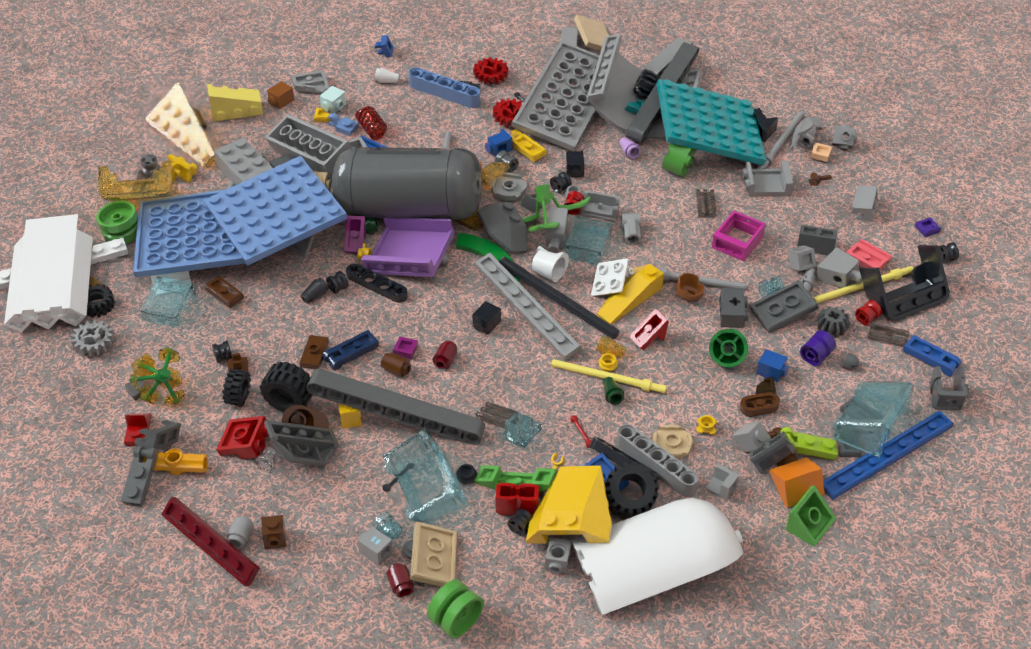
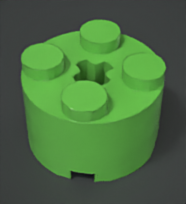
M670 143L662 168L685 178L689 170L687 167H692L695 157L692 156L695 155L697 149Z

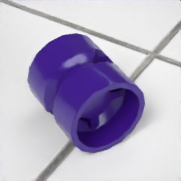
M817 331L800 348V355L805 362L812 366H819L836 349V341L828 332Z

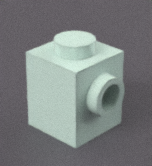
M331 86L319 96L320 106L326 112L336 113L346 105L345 91Z

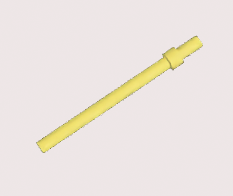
M909 266L903 269L891 270L890 273L881 275L882 281L884 283L890 280H899L902 276L912 274L913 267ZM863 282L861 284L856 283L813 297L817 304L862 290L864 285Z
M555 359L551 363V367L601 379L612 377L615 382L639 387L647 392L652 390L665 394L667 386L652 383V380L635 379Z

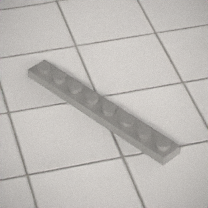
M491 253L475 262L480 272L565 361L581 350L580 345Z

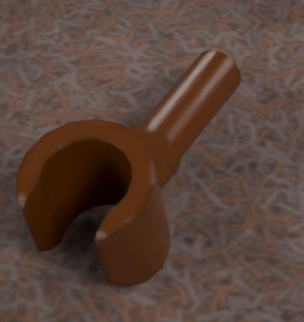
M813 172L810 175L811 179L808 181L811 186H816L821 180L831 179V175L818 176L817 173Z

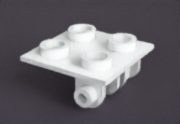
M629 259L598 263L591 296L622 292L625 276L630 277L634 273L633 268L628 266Z

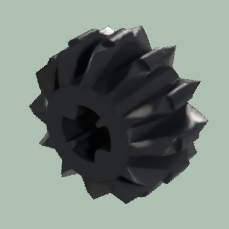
M644 69L636 80L633 88L634 93L639 97L647 98L657 83V74L651 70Z

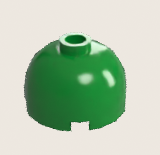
M735 329L719 330L709 342L710 356L716 364L722 367L731 368L738 366L748 354L747 340L741 332Z

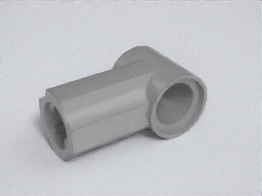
M640 213L621 214L622 230H624L625 243L629 245H636L641 242Z

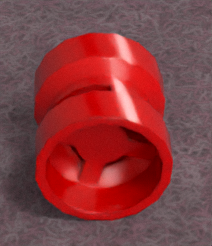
M571 191L567 195L564 205L581 202L584 200V196L578 191ZM581 208L568 210V214L576 216L580 213Z
M869 300L864 306L855 311L857 321L865 326L872 323L873 319H877L882 315L881 306L874 300Z

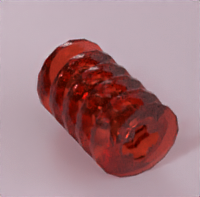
M367 106L356 112L355 118L372 140L376 141L384 136L387 124L374 107Z

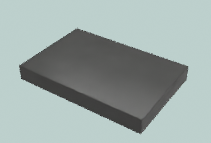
M799 280L749 305L751 311L768 333L774 332L819 309L817 302Z

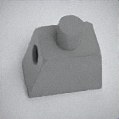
M550 207L548 223L557 221L560 224V227L546 230V247H548L549 252L558 253L559 249H564L568 232V209Z
M835 248L817 266V280L841 288L847 287L852 281L861 284L860 262L841 249Z

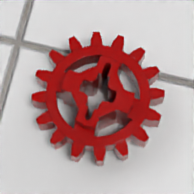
M483 58V61L478 60L477 64H474L473 75H475V79H478L479 82L484 81V84L488 82L493 85V82L499 84V80L505 81V78L508 77L507 63H503V60L498 61L497 58Z
M507 98V101L501 99V102H496V106H493L495 122L500 121L499 125L505 124L506 128L511 126L512 121L522 106V101L516 102V98L513 100Z

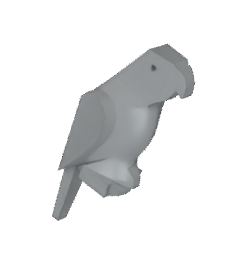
M813 116L811 118H804L795 128L791 140L792 150L796 144L803 149L813 146L816 130L823 129V124L819 118Z

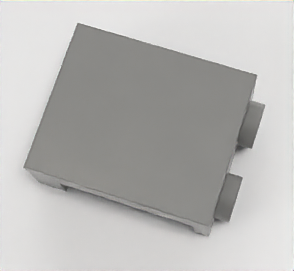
M781 161L780 169H751V163L746 162V168H743L742 175L743 179H746L745 190H748L749 197L791 196L793 180L788 161Z

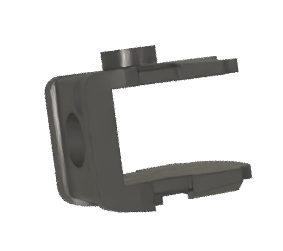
M936 366L929 381L930 393L933 394L930 398L932 407L936 410H961L969 392L968 385L965 384L963 367H959L955 374L954 391H946L942 388L941 367Z

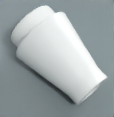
M382 67L381 69H376L374 81H378V83H398L399 74Z

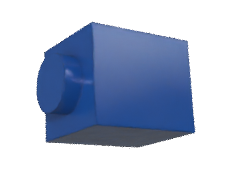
M766 349L758 361L756 374L765 378L773 377L775 382H779L782 376L785 377L788 372V357Z

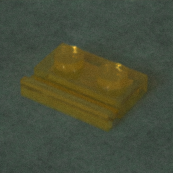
M491 162L481 169L483 186L488 185L510 168L508 162Z

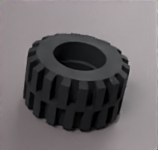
M274 363L261 382L260 393L269 405L282 412L293 405L307 406L313 396L307 391V385L311 378L310 374L293 363Z
M634 461L631 464L624 462L622 466L617 465L609 473L605 481L606 498L609 503L608 508H612L614 510L612 513L615 515L617 513L621 514L620 518H626V516L631 518L649 511L658 497L659 484H656V475L652 476V470L650 468L648 470L644 469L645 465L642 463L640 466L636 465L637 462ZM627 480L636 482L642 489L641 499L631 501L624 498L619 491V484Z

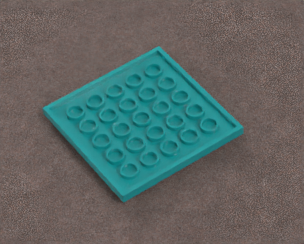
M658 79L656 86L666 141L668 143L764 166L766 157L756 118L753 116L752 102L746 99H737L730 95H721L714 91H705L698 87L693 88L686 84L674 83L670 80Z

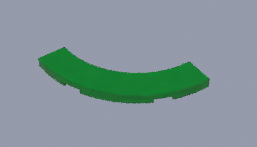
M459 233L456 249L468 251L476 255L480 254L483 257L491 253L498 261L503 256L512 260L496 244L475 235ZM511 274L520 283V279Z

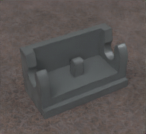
M801 224L797 247L805 245L813 248L815 254L828 256L835 248L838 230Z
M164 420L161 423L166 426L154 431L141 429L139 432L145 434L146 437L136 438L134 444L143 446L145 449L157 448L158 450L174 444L178 441L181 423Z
M783 431L750 452L749 457L760 474H763L769 467L791 453H796L797 449Z

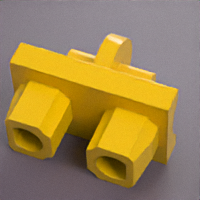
M167 155L168 165L166 166L168 176L172 178L177 176L187 183L191 182L192 176L197 174L198 166L194 163H187L185 158L181 156Z

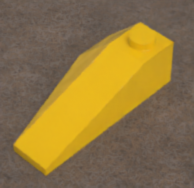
M652 264L634 268L633 275L630 277L625 276L622 292L610 294L598 311L597 316L609 324H613L663 288L664 273Z

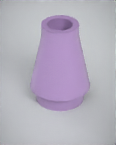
M626 137L620 140L619 144L627 158L635 159L640 155L641 150L637 143Z

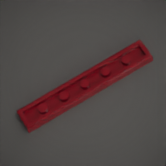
M170 497L161 515L245 587H249L260 567L178 498Z

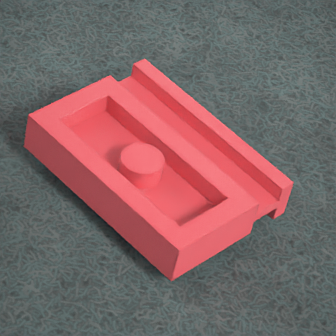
M860 239L858 243L854 244L846 252L858 259L860 266L879 267V270L884 268L892 258V255L863 239Z

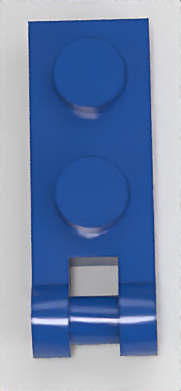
M915 335L910 338L903 349L904 352L933 367H941L942 373L949 377L954 374L955 369L962 363L959 357Z

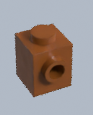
M282 81L267 90L269 104L278 109L294 101L293 87Z

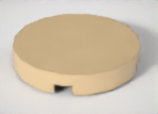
M664 425L657 432H654L652 441L677 459L687 456L692 450L693 438L690 432H686L679 425Z

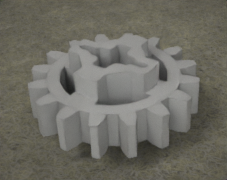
M96 320L93 323L86 321V325L79 324L80 329H74V334H71L72 346L75 348L76 353L81 352L82 356L88 353L89 357H91L93 353L100 355V351L107 352L106 347H112L111 342L115 341L113 329L110 328V324L105 325L104 321L97 323Z

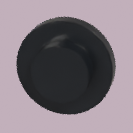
M470 464L461 465L456 472L457 480L464 484L474 482L477 477L476 469Z

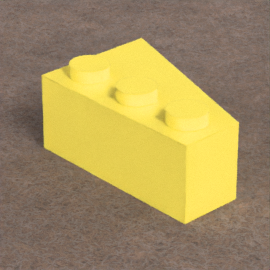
M207 84L213 122L263 115L259 90L246 88L230 89L228 86H222L221 88Z

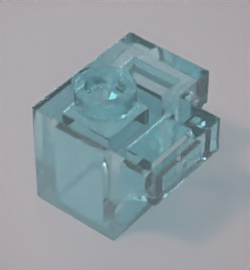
M516 411L504 424L505 427L499 432V435L503 440L525 448L542 430V425L534 421L532 417Z

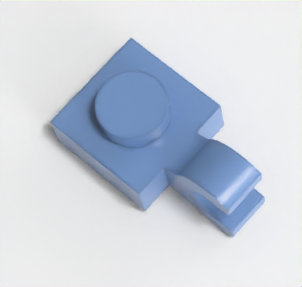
M331 113L328 116L331 119L328 125L336 127V132L351 136L359 127V122L346 117L341 120L335 113Z

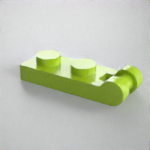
M789 427L782 428L780 433L784 431L797 449L796 453L835 460L838 456L836 440L794 432Z

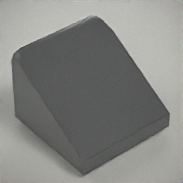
M525 194L521 206L532 213L536 212V194Z

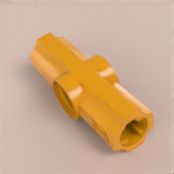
M173 448L167 452H158L154 470L168 471L172 475H180L183 472L204 473L208 468V456L205 454L182 453L179 449ZM144 457L142 462L146 463L147 458Z

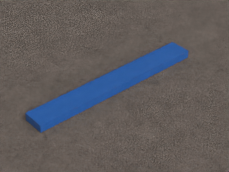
M939 410L824 479V493L834 500L953 427L954 423Z

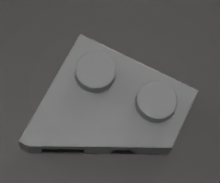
M324 70L292 76L295 91L322 94L330 88Z

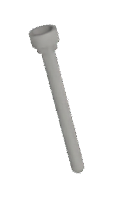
M659 267V270L664 273L663 282L669 281V279L678 281L680 273H673L665 267ZM699 277L700 284L722 288H744V291L747 289L745 283Z

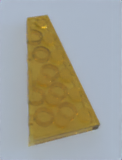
M177 82L144 120L207 169L215 161L214 148L202 129L201 123L189 104L181 85Z

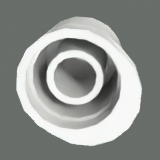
M539 246L532 261V270L556 283L567 269L569 256L565 252L557 254Z

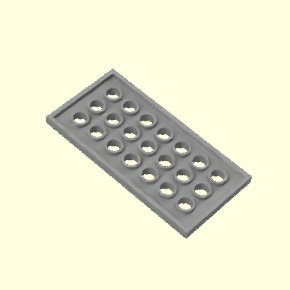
M561 40L512 121L511 126L574 151L596 112L587 97L588 91L586 89L590 88L591 79L593 78L600 55Z

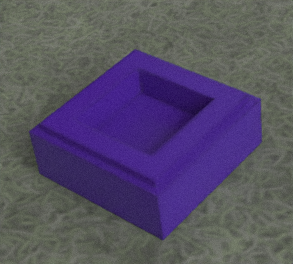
M931 217L915 223V227L924 237L939 233L941 230Z

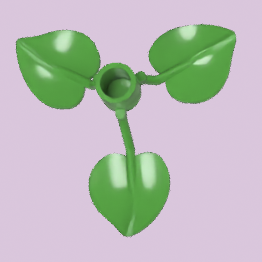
M549 184L536 186V214L522 217V219L527 223L541 218L542 214H539L540 204L543 208L545 223L530 227L528 229L529 232L555 228L559 226V222L548 223L545 204L551 203L550 199L554 201L557 208L573 210L587 205L590 201V196L575 204L560 205L554 193L550 192Z

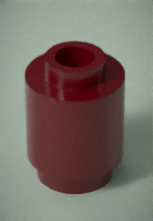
M444 341L440 344L432 359L436 367L440 369L450 368L457 355L456 344L452 341Z
M400 563L390 566L386 576L393 593L399 598L412 594L414 583L410 580L407 566Z

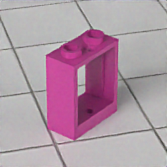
M733 210L714 233L712 248L745 261L764 237L766 223ZM733 228H736L753 236L745 243L728 236Z

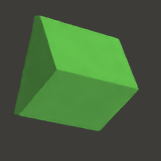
M815 485L808 489L791 510L786 531L812 546H816L837 519Z

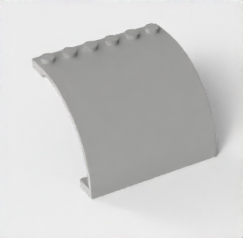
M621 34L606 36L587 97L602 118L614 127L627 132L630 123L636 116V114L625 110L627 104L637 100L645 102L647 98L639 97L633 91L636 80L643 69L635 66L619 53L623 38ZM701 69L688 71L680 84L700 88L703 75ZM662 113L647 137L666 139Z

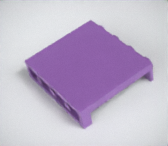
M383 218L386 228L372 255H363L361 259L363 267L382 275L434 277L455 234L451 219Z

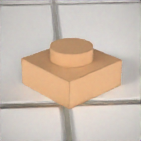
M815 143L811 158L828 162L832 146Z

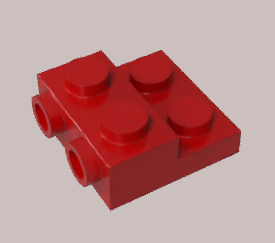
M264 416L230 419L216 449L218 454H237L240 459L258 458L260 452L265 450V441L267 436H269L264 424L267 419Z

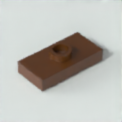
M220 276L204 285L207 292L229 308L244 299L242 292Z
M309 336L299 362L301 368H320L323 360L322 355L327 349L329 337Z

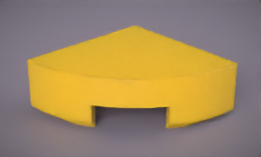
M316 108L314 122L329 123L331 121L328 118L330 114L322 108Z

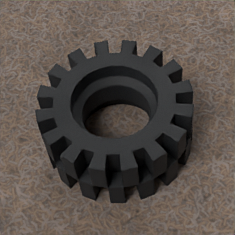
M95 284V287L89 285L86 316L90 315L94 318L95 315L97 317H101L100 314L107 315L106 311L111 312V308H114L115 304L112 290L108 286L105 287L104 284L101 286ZM95 299H102L98 302H91Z
M233 368L229 370L227 377H225L226 382L223 384L224 390H222V394H224L222 398L225 404L241 407L245 404L247 395L250 392L249 388L251 387V375L248 371Z

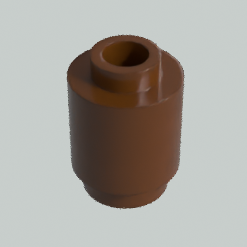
M386 353L381 360V367L396 376L404 377L411 370L410 360L397 354Z

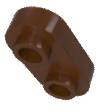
M771 392L745 396L741 400L740 410L747 416L772 413L778 410L780 398Z

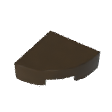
M767 377L759 383L755 394L766 392L776 394L774 378Z

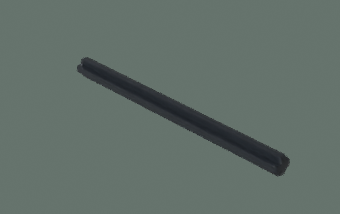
M503 256L499 260L508 272L612 339L618 337L619 329L507 257Z

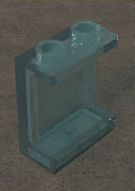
M577 216L566 243L565 253L573 260L586 261L592 264L601 263L602 253L607 240L610 241L612 236V223Z
M157 276L140 310L144 322L180 328L182 324L180 317L189 297H195L196 295L193 283Z

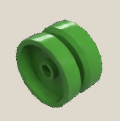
M114 201L103 206L98 211L96 221L106 242L124 238L125 244H128L136 239L138 215L135 206L131 202Z
M453 579L442 586L434 595L427 609V618L436 626L441 627L452 639L459 638L477 622L484 607V600L474 591H469V588L459 579Z

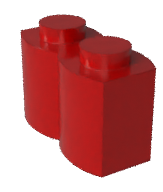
M513 483L497 484L495 496L496 513L512 515L518 509H524L533 516L539 507V486L530 483L520 485Z

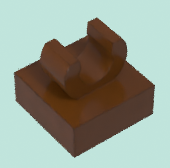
M237 353L232 354L233 358L227 359L228 372L232 368L249 372L247 357H241V354Z

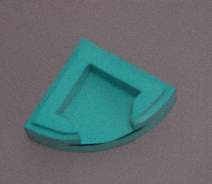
M644 101L629 102L625 110L637 114Z

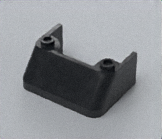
M918 245L922 264L915 266L912 270L913 283L887 293L884 289L879 267L859 268L867 298L876 301L881 306L882 314L888 320H899L948 299L950 290L938 245Z

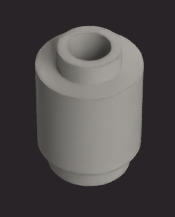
M236 517L227 534V540L238 550L242 549L248 543L254 529V524L248 517Z

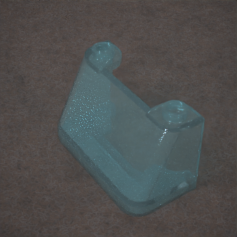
M864 381L862 384L859 383L852 401L841 418H836L832 429L835 430L833 439L880 458L884 450V443L889 439L893 426L899 416H904L908 409L914 384L902 381Z
M425 429L383 455L386 462L384 464L386 471L389 475L393 474L398 479L407 499V510L404 512L410 522H423L469 506L468 500L444 451Z

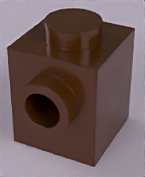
M283 515L261 517L264 548L286 547V529Z

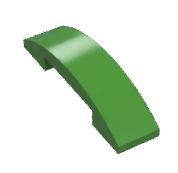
M481 465L474 481L478 485L496 490V485L499 483H513L516 485L530 483L538 485L539 492L551 487L557 470L537 468L535 473L502 472L500 466Z

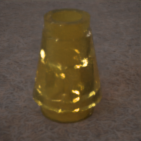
M601 336L596 350L600 354L610 353L615 357L623 358L626 347L608 336Z

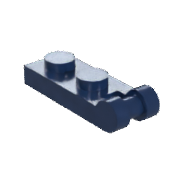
M367 330L328 349L323 353L322 357L326 362L330 363V367L335 371L341 368L343 364L379 347V341Z

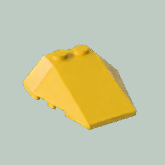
M601 465L560 467L551 487L547 490L529 523L526 538L527 544L547 543L549 535L583 534L588 543H609L612 520L609 514V503L606 498V487Z

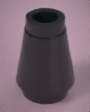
M322 278L314 279L300 296L308 304L325 295L329 287Z

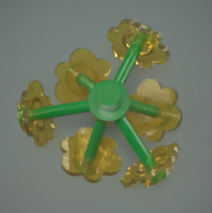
M169 347L164 348V350L160 349L158 351V358L165 361L163 368L159 370L154 367L155 360L145 355L142 360L137 362L138 367L137 369L136 367L134 368V374H130L131 378L129 379L132 386L136 385V390H139V393H141V399L151 404L159 401L160 395L157 393L156 388L160 384L170 392L169 396L165 397L164 403L166 405L179 403L185 396L183 390L173 391V389L182 383V379L179 377L180 371H174L172 367H168L169 363L180 361L179 353ZM155 379L156 381L152 387L148 384H144L141 388L138 387V381Z

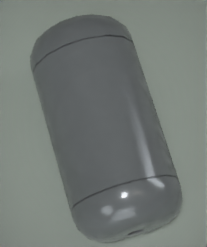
M356 147L341 153L335 162L332 174L333 197L344 209L347 216H365V218L376 219L428 218L466 220L474 215L480 205L482 194L481 166L476 155L463 148Z

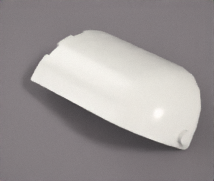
M696 498L676 500L613 524L609 543H588L584 536L571 540L584 573L592 578L589 585L602 615L711 574L730 565L743 554L740 544L743 542L740 531H734L728 518L720 509L709 501Z

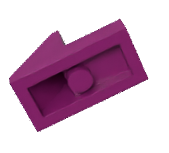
M347 216L344 252L358 253L359 248H363L364 238H366L365 216Z

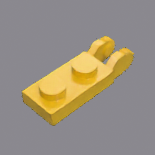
M516 129L511 131L512 147L532 162L546 156L547 150L533 139Z

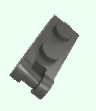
M136 446L120 501L143 506L157 461L158 449H145L143 446ZM144 457L147 458L146 463L142 462Z

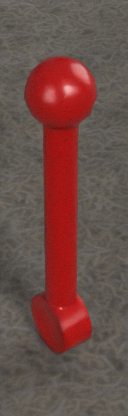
M575 415L571 416L570 420L572 423H575L586 441V447L591 448L589 444L592 440H589L578 422V417Z

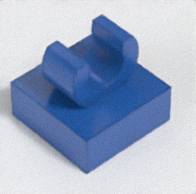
M384 35L381 37V42L375 43L374 48H381L378 50V54H384L385 57L389 58L392 57L394 47L388 35Z

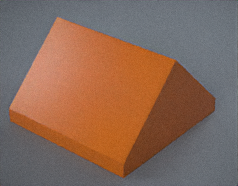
M807 457L769 470L786 508L795 506L812 485H815L821 496L825 495L822 468Z

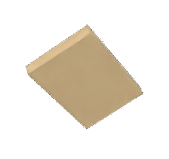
M576 15L574 20L585 46L601 51L605 37L609 36L604 24Z
M416 521L413 533L410 580L442 587L447 582L455 579L457 531Z

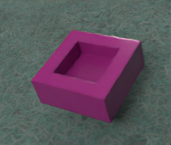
M399 336L393 353L412 359L418 347V340Z

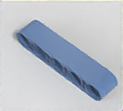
M411 68L408 71L409 86L413 89L469 108L480 106V89L475 86L421 68Z

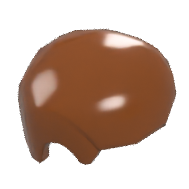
M683 273L678 278L676 291L686 301H697L704 294V284H700L697 275Z

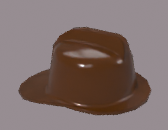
M293 405L287 408L282 415L281 422L329 429L328 418L317 409L303 405Z

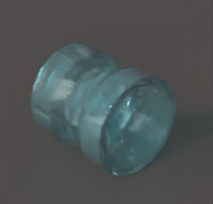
M775 276L769 281H760L758 288L764 298L784 288L781 278Z
M389 512L381 513L373 522V527L391 538L392 541L402 533V527L398 522H394V518Z

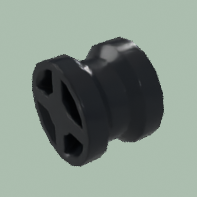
M561 172L558 176L550 179V185L554 191L561 193L564 188L567 189L572 185V181L567 173Z
M954 242L948 243L947 246H938L942 263L959 258V249Z
M338 271L334 276L326 278V283L334 294L338 293L341 288L345 289L349 286L348 280L342 271Z
M223 341L219 345L212 344L217 363H220L223 359L232 358L228 341Z
M518 509L515 512V517H511L507 525L512 532L519 536H524L527 528H529L532 515L524 509Z

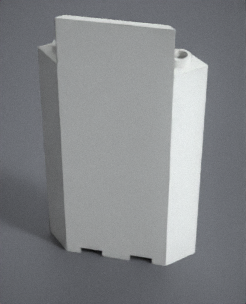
M78 214L26 220L24 235L14 245L5 326L22 333L31 322L49 330L58 319L77 326L86 317L93 237L77 229Z

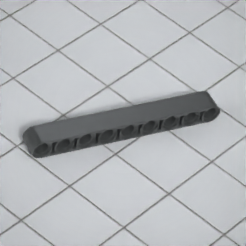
M683 42L660 79L680 84L696 60L699 47ZM656 85L630 123L626 132V138L643 143L661 115Z
M315 369L307 385V391L314 396L467 444L478 445L484 433L485 423L479 418L323 369Z

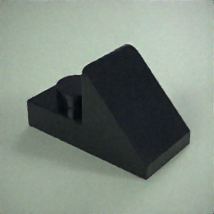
M760 108L754 109L753 116L756 118L761 141L766 142L777 130L778 117L766 118V115H763Z

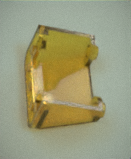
M171 161L162 162L161 169L158 171L153 170V178L118 181L117 173H110L108 166L98 167V191L100 197L105 201L149 200L172 197L178 192V181Z

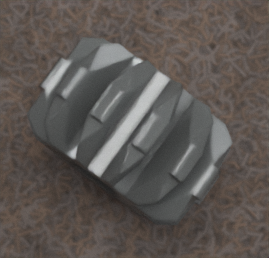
M830 306L827 309L822 308L816 320L818 330L826 331L836 338L839 334L844 336L850 324L849 314H846L844 309L838 310L837 307L831 308Z

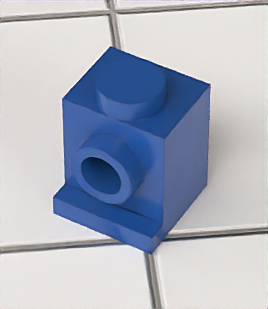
M501 129L500 133L488 137V143H485L486 151L494 157L502 150L506 152L512 151V137L504 129Z

